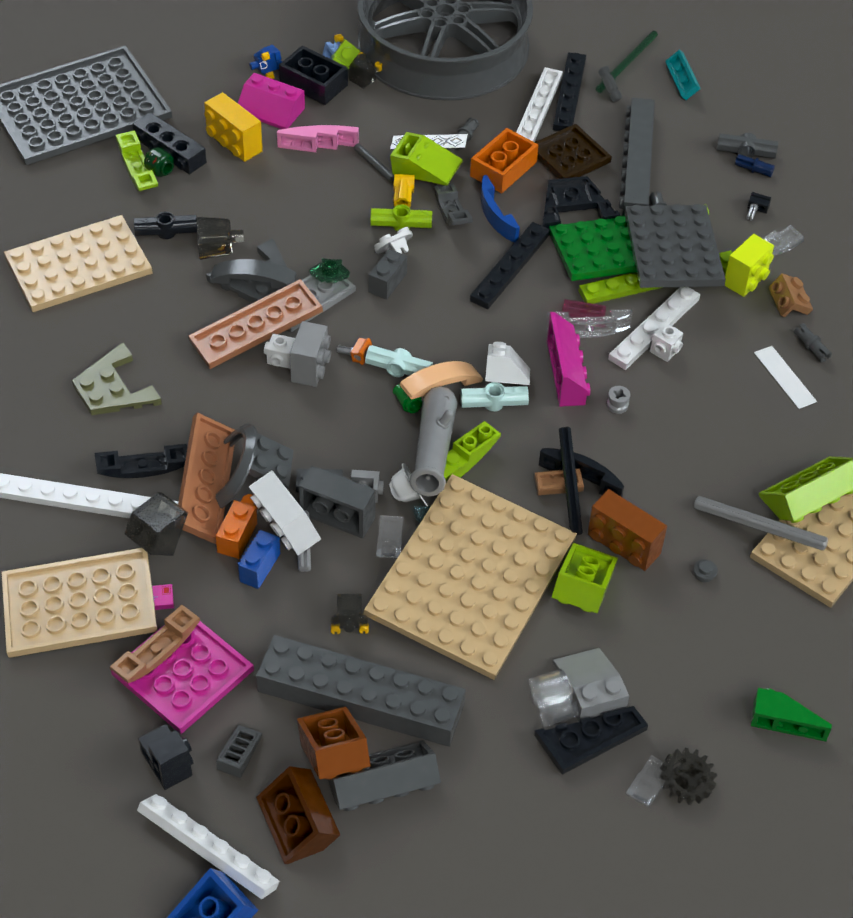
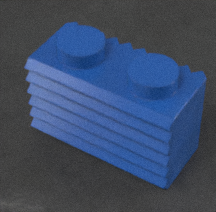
M262 530L255 534L256 537L253 538L249 548L244 552L245 555H242V559L238 562L240 582L257 589L260 588L281 554L280 538Z

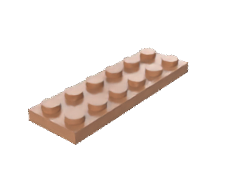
M300 279L189 335V340L207 366L212 369L270 339L272 334H280L302 323V321L323 312V308Z
M197 412L192 419L174 527L216 544V534L223 523L225 507L223 509L220 508L215 497L230 479L234 445L230 447V442L224 444V440L235 430Z

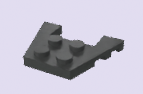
M273 239L257 246V252L267 262L287 268ZM212 272L206 274L208 282H210L209 279ZM232 279L231 284H220L222 289L237 292L239 297L251 303L280 290L271 288V282Z

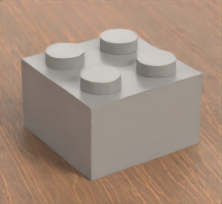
M302 321L290 351L291 382L317 387L319 379H323L325 363H329L331 358V350H328L331 336L328 335V326Z

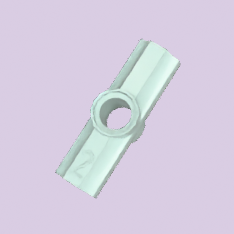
M371 345L365 357V363L387 369L388 373L394 377H402L404 374L410 376L419 370L433 365V362L412 357L410 352L403 348L391 351Z
M491 382L485 388H463L460 390L461 407H485L487 410L495 412L501 410L503 406L528 405V386L504 387L498 382Z

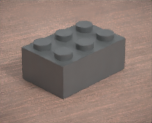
M314 466L310 467L299 485L300 506L304 511L307 510L309 512V518L360 538H364L375 519L376 490L368 485L356 483L346 477L335 475L325 469Z

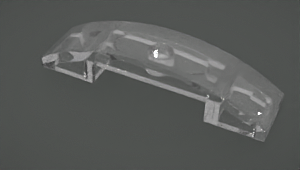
M632 309L611 310L610 316L578 318H569V312L555 313L574 325L575 333L579 334L580 338H596L613 335L629 328L633 312ZM547 312V318H546V330H547V331H548V325H549L550 312Z

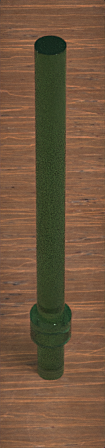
M653 30L610 73L614 80L658 36L656 31ZM603 81L596 87L598 93H602L606 89Z

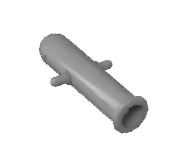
M442 386L432 388L424 397L415 469L411 473L409 480L415 492L427 497L438 495L444 490L446 484L444 471L457 409V400L454 393Z

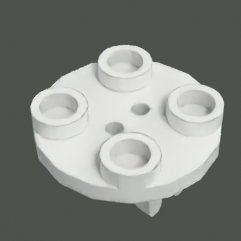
M408 227L397 231V234L392 237L390 234H387L379 239V243L374 245V250L377 254L386 253L388 249L401 254V249H403L404 253H407L409 249L406 241L412 238L413 233Z

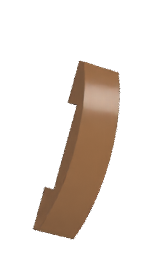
M181 605L164 619L165 626L133 653L127 651L110 666V669L127 683L140 679L162 664L181 646L200 622V618Z

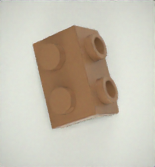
M781 273L769 286L781 316L786 317L792 310L808 315L813 310L810 298L806 294L803 282L799 278Z

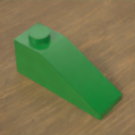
M770 688L757 689L753 702L752 727L827 741L832 724L782 692H777Z

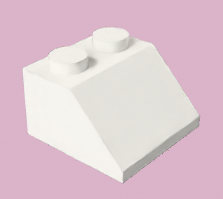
M504 342L489 344L485 381L530 385V368L515 350Z

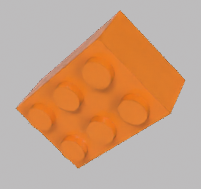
M506 128L471 158L470 177L482 183L483 176L487 175L495 190L502 194L537 163L539 145Z

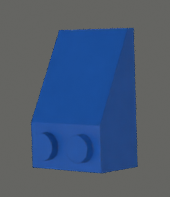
M210 868L167 918H252L258 909L225 873Z

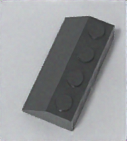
M423 740L369 754L370 767L363 768L359 772H347L339 774L333 779H328L336 805L340 810L344 809L345 811L355 810L359 805L368 802L369 804L381 803L384 801V798L390 796L404 797L409 794V791L417 789L421 791L434 788L435 784L441 783L436 754Z

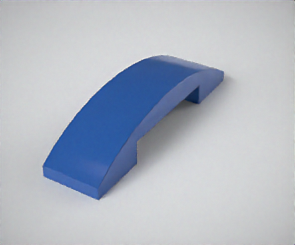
M484 175L481 189V206L484 215L499 234L515 243L519 238L520 227L512 214L505 216L502 214L494 201L495 187L489 177Z

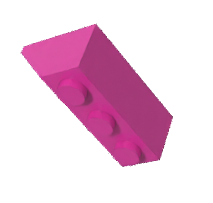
M253 73L244 83L238 104L261 122L280 129H287L305 109V94L302 89Z

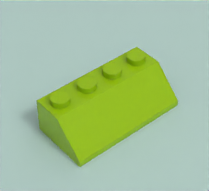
M829 456L759 492V497L780 520L791 521V523L800 522L804 519L805 515L819 512L823 509L822 506L838 502L841 496L853 493V458Z

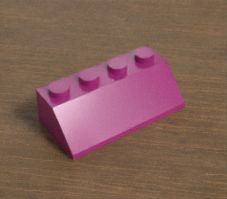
M550 312L547 346L559 407L585 405L587 396H590V384L585 381L587 370L586 366H582L583 351L579 350V334L575 333L574 325L557 313Z

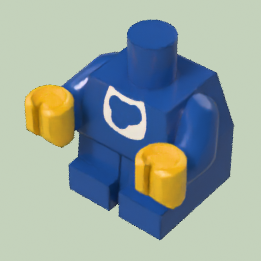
M270 45L255 53V61L249 63L251 70L258 69L266 77L274 79L273 71L279 70L282 58L280 51L274 45Z

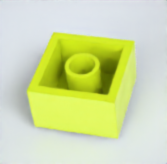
M752 234L730 255L725 274V286L743 297L748 292H753L761 280L764 281L770 273L769 265L774 258L772 254L774 245Z

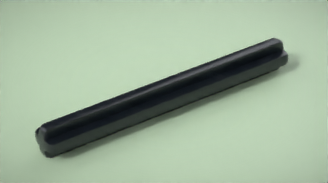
M561 427L559 428L569 527L571 532L581 535L583 529L571 428Z

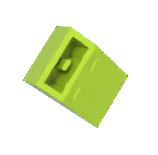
M409 132L405 133L390 155L392 173L394 175H415L417 180L446 186L463 162L461 158L428 137Z

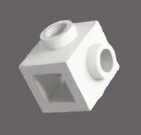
M665 322L660 329L656 328L653 331L650 352L668 362L681 350L683 346L681 342L683 332Z
M272 334L270 341H267L264 347V354L267 355V364L291 369L290 351L295 338Z

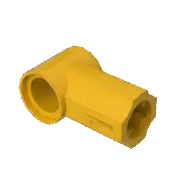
M394 175V207L401 204L409 208L411 207L415 175Z

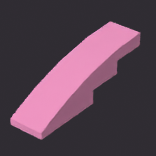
M315 125L277 131L278 148L316 153L317 148L337 150L338 145L354 147L359 143V127Z

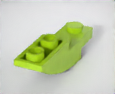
M484 421L453 442V448L448 451L444 471L446 483L452 474L461 478L476 465L501 437V433Z

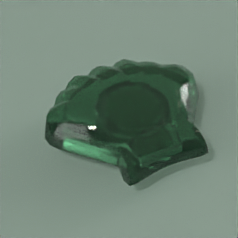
M322 258L321 263L310 269V274L321 282L337 283L347 279L350 271L342 265V259Z

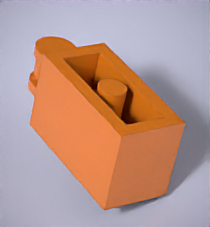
M252 494L243 496L241 502L233 501L216 534L217 553L240 559L257 525V506L250 498Z

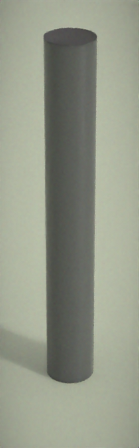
M360 143L354 146V150L388 181H394V174Z

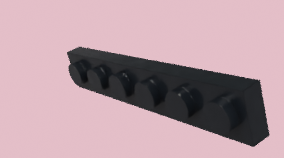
M568 52L553 124L554 131H561L574 124L586 62V55Z
M532 222L470 295V302L489 309L549 237L550 229Z

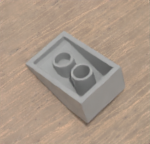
M600 648L553 660L555 669L578 722L582 718L590 717L592 719L603 716V713L627 708L629 694L623 680Z

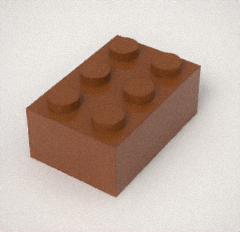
M608 489L592 506L588 535L596 542H600L608 547L613 553L627 559L632 565L646 571L662 552L667 525Z
M347 707L297 719L301 747L319 780L333 779L339 774L355 773L371 766L367 738Z

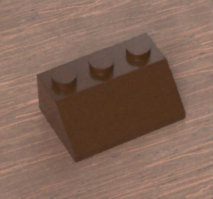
M289 766L256 797L284 864H290L321 852L340 836V832L311 769Z

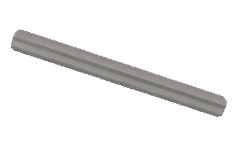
M697 496L694 502V508L819 550H825L828 544V538L702 496Z

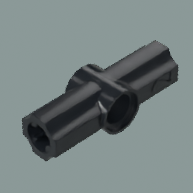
M161 212L156 217L134 218L135 236L158 235L162 239H171L180 233H197V216H174L170 212Z

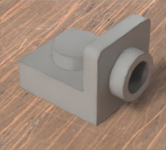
M352 470L351 481L368 485L375 489V503H378V495H383L384 481H380V471Z

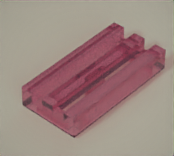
M565 299L561 317L569 321L603 326L606 306Z

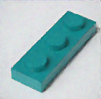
M679 49L665 62L682 98L688 100L701 88L684 53Z

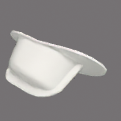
M402 463V469L392 476L389 484L393 497L403 502L422 499L428 507L423 497L412 489L409 482L411 472Z

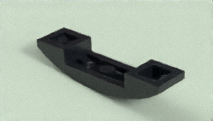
M187 444L164 446V452L119 456L118 451L94 453L97 474L116 478H144L169 473L185 466Z
M542 448L539 466L549 471L562 470L561 449ZM574 452L575 468L580 469L582 478L600 486L599 494L603 495L610 489L619 496H623L624 485L616 475L597 461Z

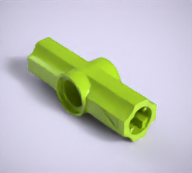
M403 204L397 205L393 209L371 208V226H390L396 231L405 227L409 229L410 227L432 228V211L411 210Z

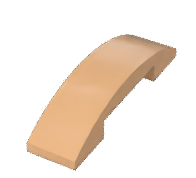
M450 361L419 370L402 380L400 386L410 399L425 396L434 387L460 381L464 386L482 382L483 378L471 364L461 361Z

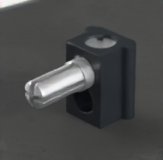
M752 192L747 208H749L746 219L749 220L750 218V221H752L756 211L767 214L772 197Z

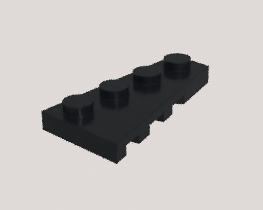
M631 706L603 713V716L592 719L590 717L582 718L580 722L568 725L566 723L558 724L555 728L544 730V728L537 729L534 736L563 775L645 732L648 724L637 709Z

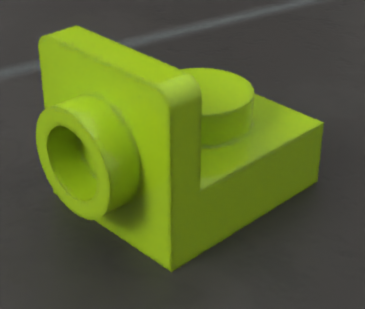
M344 39L331 58L348 67L349 70L350 64L359 54L360 50Z

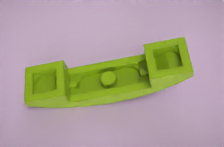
M135 130L117 134L116 140L123 161L137 190L142 191L158 187L153 171L147 170L144 166L145 157Z

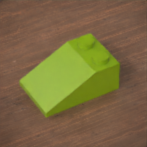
M573 543L558 574L551 598L557 599L563 604L580 607L583 611L598 614L618 558Z

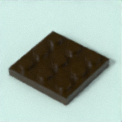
M577 124L535 142L539 145L537 159L558 179L581 177L611 163L612 156Z

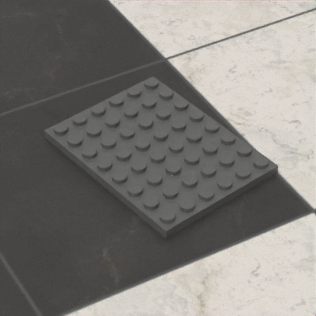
M126 45L0 84V123L25 165L114 137L117 134L132 131L133 123L149 112L161 120L172 118L171 109Z

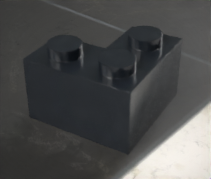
M167 724L138 738L140 750L164 790L193 776L191 765L194 762L189 753L192 751V748L186 737L181 738L177 730L171 732Z

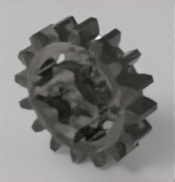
M686 747L682 753L676 749L672 755L668 754L665 762L660 767L663 772L660 774L659 779L666 781L662 788H669L671 790L668 795L670 798L674 795L678 796V803L686 799L687 804L691 805L695 799L700 804L704 797L708 798L711 795V790L716 786L714 779L717 777V773L711 772L714 764H707L705 762L708 757L706 755L700 758L697 749L693 754ZM680 763L679 767L673 769L675 764ZM703 783L702 788L696 790V787Z

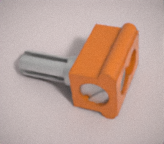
M359 338L354 347L350 348L339 345L337 352L350 355L352 362L364 365L367 350L372 345V342L369 338Z

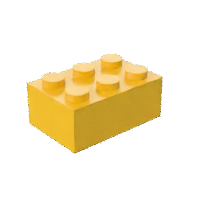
M223 92L204 102L206 132L210 137L216 139L223 147H226L234 156L239 157L244 162L263 152L261 121Z

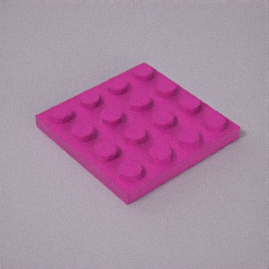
M200 621L181 646L147 675L127 683L112 670L111 674L177 730V732L182 734L252 673L254 665ZM139 645V646H138L135 650H133L131 653H133L134 651H136L141 645Z

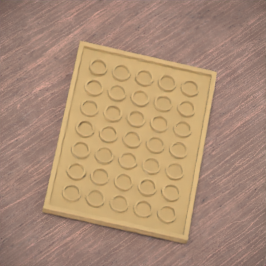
M452 474L445 484L444 490L439 493L365 607L363 615L495 680L575 541L577 533H573L565 527Z

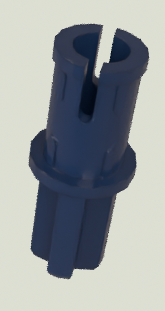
M738 155L735 160V165L752 170L751 173H760L770 178L775 169V165L760 161L759 158L755 160Z

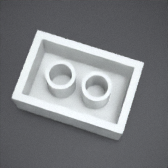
M272 470L249 486L254 494L250 498L258 509L262 507L259 512L266 522L270 523L272 521L269 525L275 534L279 537L283 536L281 541L288 551L292 548L297 555H300L321 540L305 511Z

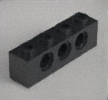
M149 112L133 123V130H135L140 143L147 146L150 150L156 147L162 148L173 157L174 165L189 175L207 163L205 147Z

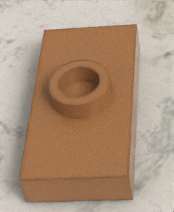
M576 469L578 492H582L584 484L580 469ZM563 470L536 472L534 474L538 496L566 493Z

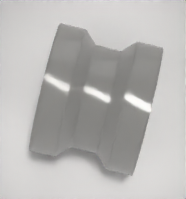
M623 386L612 387L609 390L606 404L609 411L616 414L626 412L629 406L630 391Z

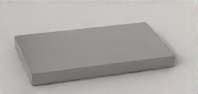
M329 264L302 280L322 305L323 312L356 291V286ZM317 314V315H315V316H313V317H311V318L305 320V322L310 321L311 319L315 318V317L318 316L319 314ZM301 323L288 330L293 332L300 327Z

